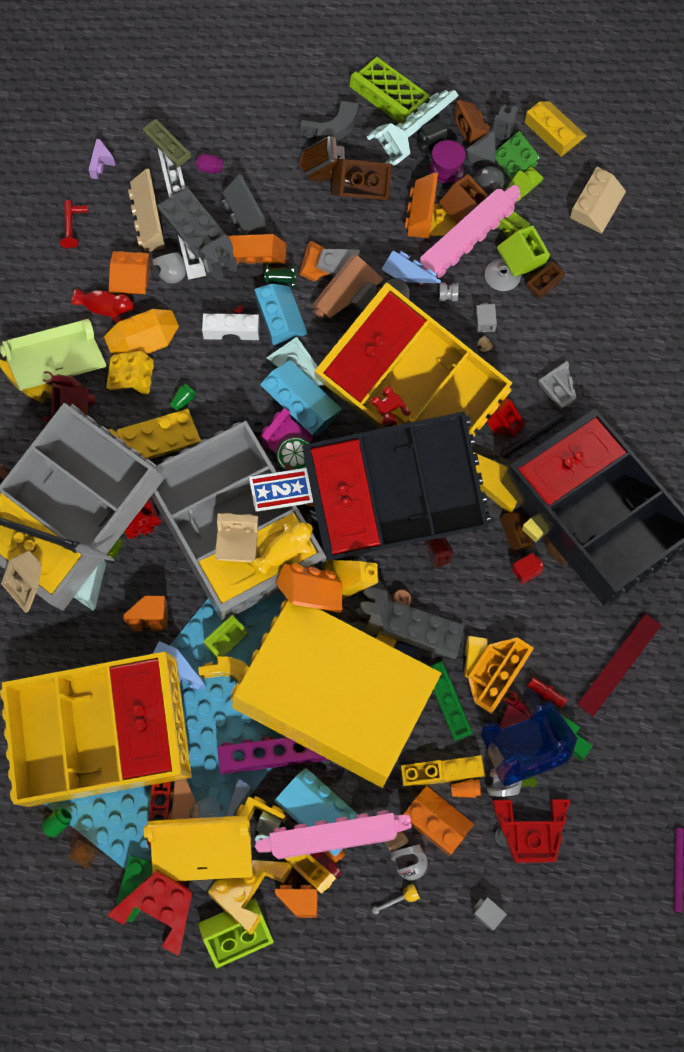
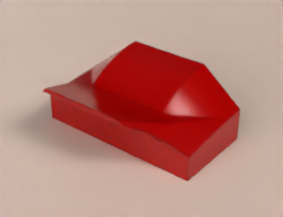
M507 398L504 399L494 414L487 420V424L494 434H508L511 437H514L525 426L512 401Z

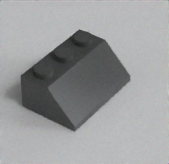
M240 174L223 191V207L225 210L229 209L231 213L229 214L233 225L237 224L239 235L266 234L265 217Z

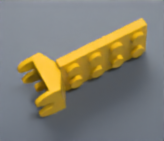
M188 409L118 429L117 432L109 429L112 435L123 440L126 445L134 448L141 456L149 460L193 447L201 441Z

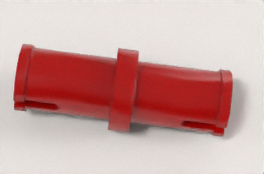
M533 677L527 686L541 695L543 700L547 699L560 709L568 699L553 690L551 685L547 686L536 679V677Z

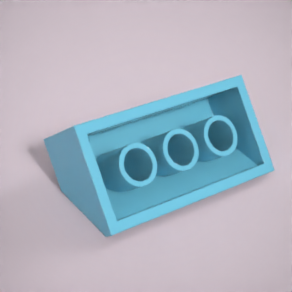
M291 360L273 370L260 384L304 428L316 437L320 436L343 411Z
M307 768L301 771L275 799V802L299 824H307V827L315 826L317 821L327 820V823H334L336 818L348 817V820L356 819V815H359ZM343 849L331 850L330 852L336 857Z

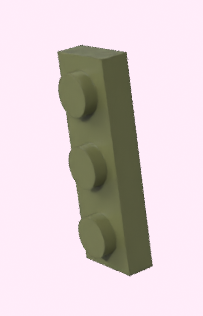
M157 119L142 129L143 134L177 168L191 158V153Z

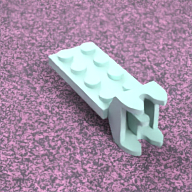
M445 90L440 94L435 93L429 98L430 101L427 104L423 103L417 108L418 111L415 114L411 113L408 115L403 124L399 123L395 126L390 123L379 126L367 136V139L378 138L390 157L385 163L392 164L393 166L398 164L410 154L408 137L457 98V92L455 90L449 92Z

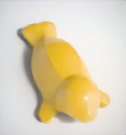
M291 523L285 524L284 532L268 544L263 556L255 558L252 561L253 564L264 575L270 567L284 564L299 553L311 552L312 548L307 542L311 537L312 526L309 523H298L294 527H292Z

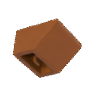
M467 174L454 183L440 200L439 205L458 224L489 195Z

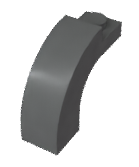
M341 101L338 115L329 122L319 123L302 120L300 126L301 135L307 138L317 137V142L328 136H335L336 141L341 140L352 131L356 124L358 103Z

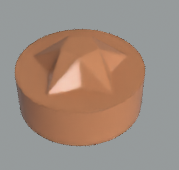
M401 589L392 594V601L410 606L411 596L406 590Z

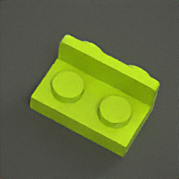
M513 211L509 217H504L500 221L497 228L504 231L505 236L509 238L518 230L530 227V223Z

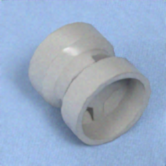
M440 283L439 301L448 299L458 302V283H452L451 285Z

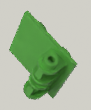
M520 131L497 149L495 159L511 180H513L518 171L521 170L523 172L529 166L532 168L537 166V160L540 158Z

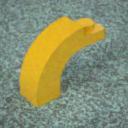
M220 656L217 657L218 665H215V663H205L203 667H198L201 679L226 676L240 684L243 678L241 675L248 665L236 658Z
M310 854L284 858L321 894L336 879L332 873Z

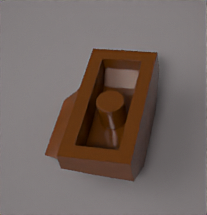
M552 261L548 266L538 268L525 279L527 282L526 286L538 299L542 298L560 283L565 276V272Z

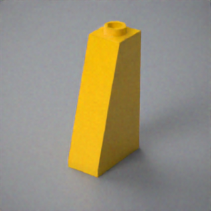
M477 454L479 465H476L477 473L481 472L483 484L480 485L481 491H485L488 497L508 513L513 512L517 501L500 482L508 467Z
M343 560L325 561L323 571H333L342 582V599L378 583L377 563Z

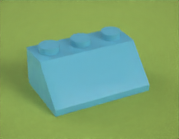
M269 284L255 289V298L273 345L308 334L290 286Z

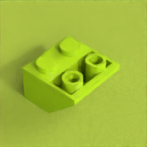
M534 226L518 230L497 246L513 277L545 266L550 256Z

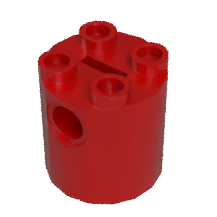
M151 498L148 499L124 532L127 539H132L141 533L146 536L148 535L147 532H154L153 528L162 522Z

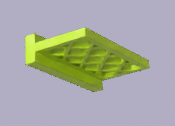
M378 57L372 60L360 72L357 73L355 71L351 75L349 87L398 123L403 124L408 115L418 110L417 108L430 98L429 94ZM378 64L383 70H373V67ZM363 75H371L372 80H367ZM374 75H383L384 80H375ZM386 75H393L396 77V80H387ZM406 84L409 90H400L399 85ZM375 85H384L385 89H379ZM387 85H396L397 90H388ZM419 94L423 98L421 100L413 99V95ZM389 95H398V99H393ZM401 95H410V99H401ZM402 104H411V109H406Z

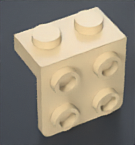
M232 513L218 514L215 558L221 561L252 562L256 558L258 516L251 514L234 515Z

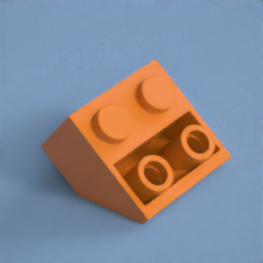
M144 596L124 614L123 619L128 628H131L133 631L151 628V631L159 632L168 626L169 605L165 596Z
M280 885V889H275L276 896L297 918H317L318 892L317 889H313V886L301 885V889H293L292 885Z

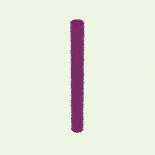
M675 828L674 912H682L684 830L682 828Z

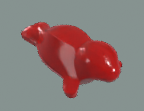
M75 289L71 299L72 305H84L88 310L96 314L110 316L115 323L121 321L120 314L131 311L134 307L133 302L128 297V293L115 294L101 290L85 294L81 290Z

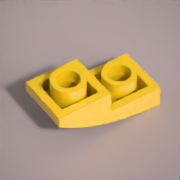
M467 636L464 654L467 657L463 676L468 677L487 648V638Z

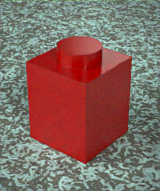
M532 553L513 563L511 569L522 585L542 573L543 563L539 557H535Z

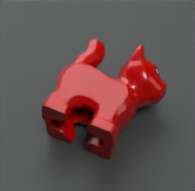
M390 385L383 390L382 395L386 396L384 400L375 396L370 401L381 415L380 423L383 427L397 426V418L391 412L398 408L406 416L411 414L405 402L393 391Z

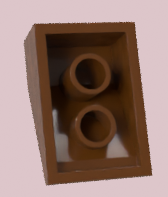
M337 158L333 171L331 195L389 200L392 164Z

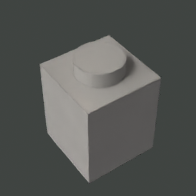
M482 303L477 305L475 311L477 332H495L497 326L495 304Z
M488 897L484 901L480 899L473 907L476 910L473 915L491 931H494L507 915Z

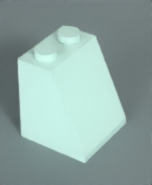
M102 559L74 596L75 599L92 611L96 608L106 562L104 559Z

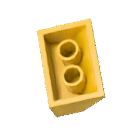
M550 101L538 102L526 113L525 124L561 157L587 136Z

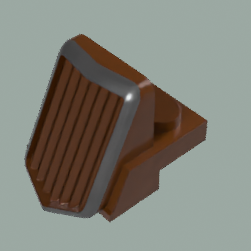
M328 136L303 150L298 166L304 175L308 176V180L322 182L327 179H333L337 158L345 159L344 146L336 145L335 136Z

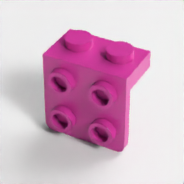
M285 408L281 412H277L273 417L271 425L266 426L261 432L262 445L275 454L279 445L288 438L299 437L307 440L309 443L313 440V435L291 420L290 412Z

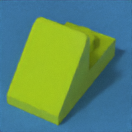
M530 166L525 172L518 171L505 191L513 185L519 186L521 196L517 199L518 202L542 182L543 177Z

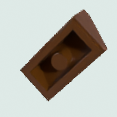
M521 511L506 513L500 517L512 553L534 546L531 538L522 530L525 521Z

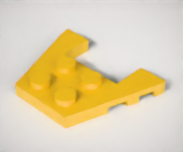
M252 860L253 877L216 879L208 893L248 934L252 935L261 918L258 914L246 910L245 907L265 876L284 883L293 868L291 863Z

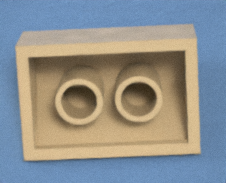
M597 167L575 203L570 218L602 234L625 195V189L613 174Z

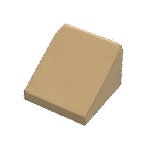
M402 831L397 833L394 840L385 841L390 852H394L408 843V839Z

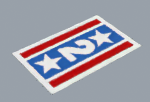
M307 468L249 477L255 512L313 503Z

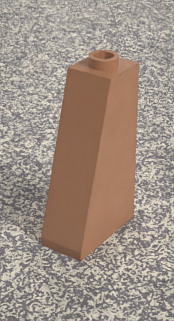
M352 255L311 307L315 309L314 313L318 317L331 318L350 304L349 301L365 283L369 282L378 285L382 282L383 278L358 255Z

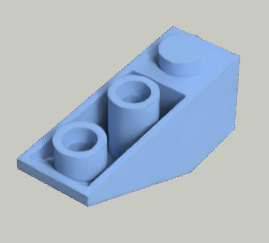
M393 250L382 267V270L404 282H441V280L436 278L437 274L429 268L426 271L423 270L422 267L424 265L415 259L413 262L409 261L410 256L402 251L398 254Z
M159 641L154 653L166 651L177 658L179 682L181 680L185 681L190 688L199 690V688L205 690V684L178 649Z

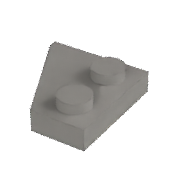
M323 249L320 252L315 267L335 276L350 256H359L360 250Z
M567 361L538 381V384L560 411L576 401L572 376H570L569 363Z

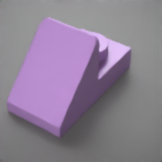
M96 139L89 166L90 177L93 179H98L99 173H103L104 164L116 166L113 156L100 139Z

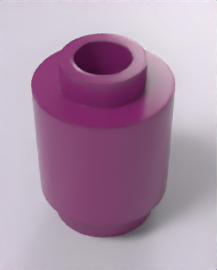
M202 153L201 156L197 157L196 167H199V171L211 174L221 173L223 159H219V156Z

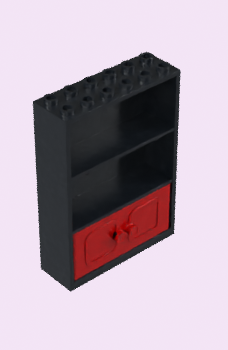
M593 409L510 464L500 481L603 606L609 602L611 604L615 603L624 592L627 594L638 582L642 583L649 577V574L652 572L656 573L663 567V564L666 562L670 563L677 557L678 553L684 552L683 509L596 409Z
M465 411L302 445L326 561L488 528L491 518L489 511L484 509L487 499L485 491L481 492L480 489L483 479L481 472L477 473L476 470L479 460L477 453L473 454L472 446H475L473 434L469 435L468 427H471L470 416L465 415Z

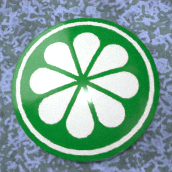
M291 437L279 445L276 458L284 471H286L285 464H289L296 469L306 468L302 445L310 444L307 440Z

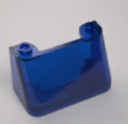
M552 702L538 705L534 709L532 718L503 729H500L497 723H488L482 727L481 731L482 739L496 774L504 786L512 785L564 765L570 760L578 739Z

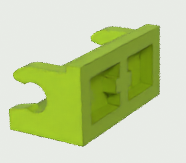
M231 615L203 642L205 647L217 658L227 655L248 633L244 626Z

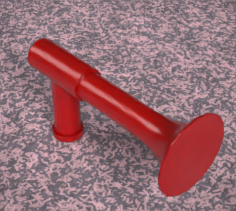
M64 201L65 238L61 239L59 243L63 248L78 246L79 242L73 238L72 213H88V205L72 206V201Z

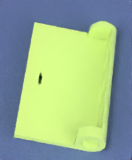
M89 319L2 341V346H0L2 357L6 356L19 390L45 384L46 382L42 379L49 380L51 375L43 373L44 371H50L55 376L57 374L74 376L106 367V363L94 339L93 328Z

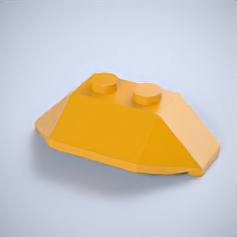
M151 309L118 322L104 336V339L112 354L138 351L149 354L167 347L178 330L179 325L172 310Z
M518 637L489 644L468 676L474 703L492 714L534 648Z

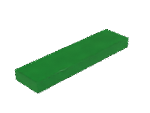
M443 661L430 665L429 667L441 672L433 692L453 740L457 741L472 735L473 732Z

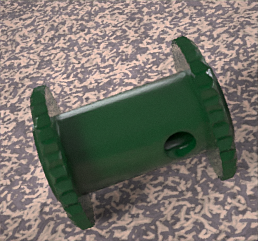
M266 263V268H264V283L266 285H269V283H291V288H294V283L296 282L294 263H291V268H269V264Z

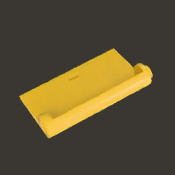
M249 815L148 821V825H144V837L148 838V841L151 842L153 873L158 870L175 881L253 877Z

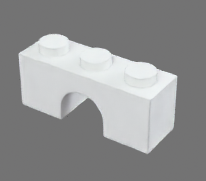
M203 314L204 339H222L224 335L234 334L239 336L241 340H259V315Z

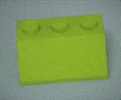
M256 898L251 899L245 907L246 910L258 914L261 918L252 935L248 934L226 911L198 923L203 941L216 969L274 943Z

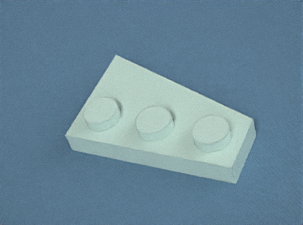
M297 337L267 357V360L277 367L291 360L319 387L324 385L315 378L314 371L318 366Z

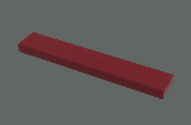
M645 614L577 706L593 717L662 625Z

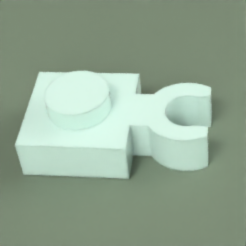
M263 811L256 831L259 833L255 841H259L260 838H270L269 833H274V829L280 827L282 820Z

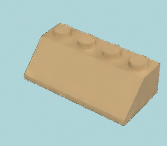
M145 169L130 182L131 189H128L130 200H134V205H131L133 216H137V220L134 221L135 229L140 231V236H137L138 245L143 247L144 252L165 249L150 170Z

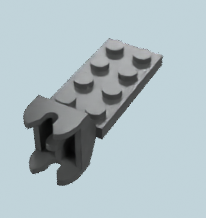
M188 187L157 205L160 213L194 256L201 258L207 272L214 279L223 280L222 267H227L233 272L237 271L238 266L233 256L231 240Z
M372 587L364 590L363 593L374 601L373 603L368 601L361 602L360 608H357L354 613L359 618L364 619L365 623L353 622L351 624L352 627L370 636L381 632L383 636L452 659L457 658L464 627L463 624L392 600L389 602L387 592Z

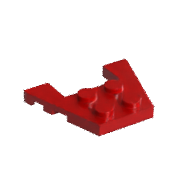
M570 799L550 800L551 821L529 822L513 821L512 800L492 801V806L514 863L556 862Z
M156 870L115 908H112L108 913V917L124 925L134 907L142 910L172 927L162 947L178 956L181 950L193 890Z

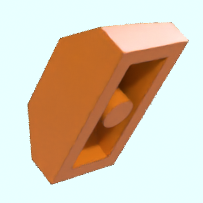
M312 241L308 243L299 272L300 276L311 281H317L320 277L329 274L315 267L320 252L325 249L324 247Z

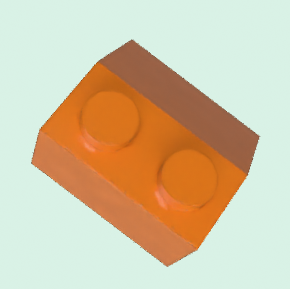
M113 251L110 261L109 292L146 294L151 269L149 253Z

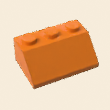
M434 172L417 179L415 187H411L410 198H413L412 203L409 202L407 213H410V218H406L405 228L408 229V236L429 239L438 173Z
M284 563L275 584L291 604L341 613L342 582L336 577V573L331 570L322 571L312 566L309 568L303 567L297 563H293V565Z
M428 786L423 789L403 814L410 815L411 826L448 856H451L475 825Z

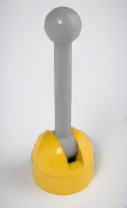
M410 884L404 889L402 896L381 906H374L371 911L373 914H378L380 910L403 899L413 902L420 899L414 884Z

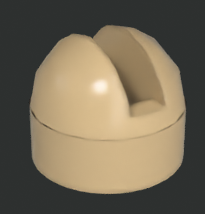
M483 336L477 342V347L482 346L481 352H487L493 348L492 343L486 336Z

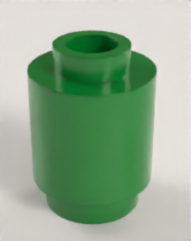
M64 807L56 809L42 822L43 832L49 837H57L70 825L72 820L71 813Z

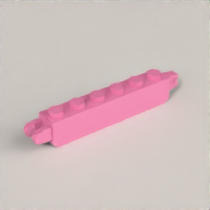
M513 185L505 192L502 189H496L421 256L420 263L424 265L422 269L426 271L429 268L437 274L436 278H441L446 273V269L451 265H456L464 253H469L475 243L481 242L491 229L494 230L499 226L500 221L504 217L507 218L513 213L514 203L521 196L519 186Z
M389 810L376 812L377 816L368 817V813L356 815V819L348 820V817L336 818L334 823H327V820L315 822V826L307 827V824L295 825V829L286 830V827L274 829V833H269L270 838L257 840L255 847L260 853L272 852L276 858L283 859L392 841L398 832L411 828L410 815H394L389 813Z

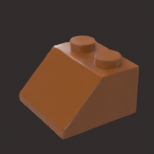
M462 100L456 102L454 121L468 147H470L490 132V128L487 123H484L483 115L480 110H477L475 104Z

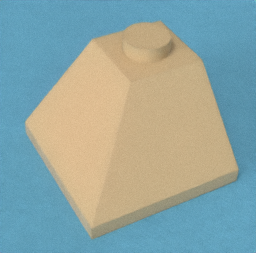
M30 551L9 561L1 582L2 586L25 613L29 611L37 592L42 566L38 558L34 557Z

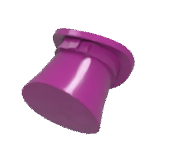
M450 140L437 143L432 150L433 160L429 167V173H438L437 181L452 184L459 181L464 175L463 161L466 155L464 148L459 143Z

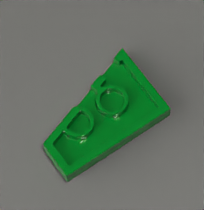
M130 855L115 907L153 874L152 861ZM134 907L126 921L134 922L141 910Z

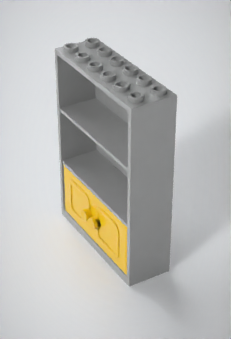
M64 403L1 483L0 517L64 539L79 541L80 544L89 545L107 554L164 480V477L160 474L161 470L149 459H145L138 451L132 447L130 448L123 440L112 435L109 430L97 424L94 419L88 415L86 416L73 404L69 407ZM0 526V566L6 570L11 559L30 551L34 557L38 558L42 565L36 594L62 611L102 561L100 558L84 556L78 552L73 553L62 546Z
M247 421L237 422L230 429L219 431L211 439H203L197 443V446L191 449L185 448L179 455L167 457L161 464L157 465L161 470L160 474L164 477V480L151 497L221 622L227 620L231 615L235 616L280 592L281 590L275 583L284 564L270 567L263 575L253 562L221 561L215 558L218 514L232 513L234 515L251 514L258 516L256 558L262 557L268 544L284 532L285 524L291 523L292 527H294L298 523H306L296 505L255 512L249 477L277 472ZM311 533V537L307 542L312 548L311 552L299 553L293 559L286 562L287 564L293 565V563H297L307 568L312 566L319 570L323 569L326 556Z

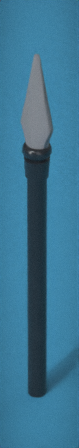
M0 517V526L62 546L73 553L78 552L84 556L111 561L115 560L89 545L80 544L79 541L64 539Z

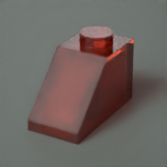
M446 537L429 540L426 548L432 568L451 564L454 552Z

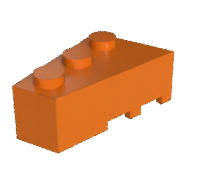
M274 234L227 236L232 242L233 256L237 264L239 262L247 264H285L287 243Z

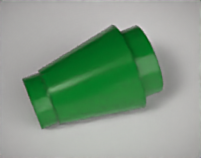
M187 384L179 387L169 405L178 412L194 399L193 396L196 392Z

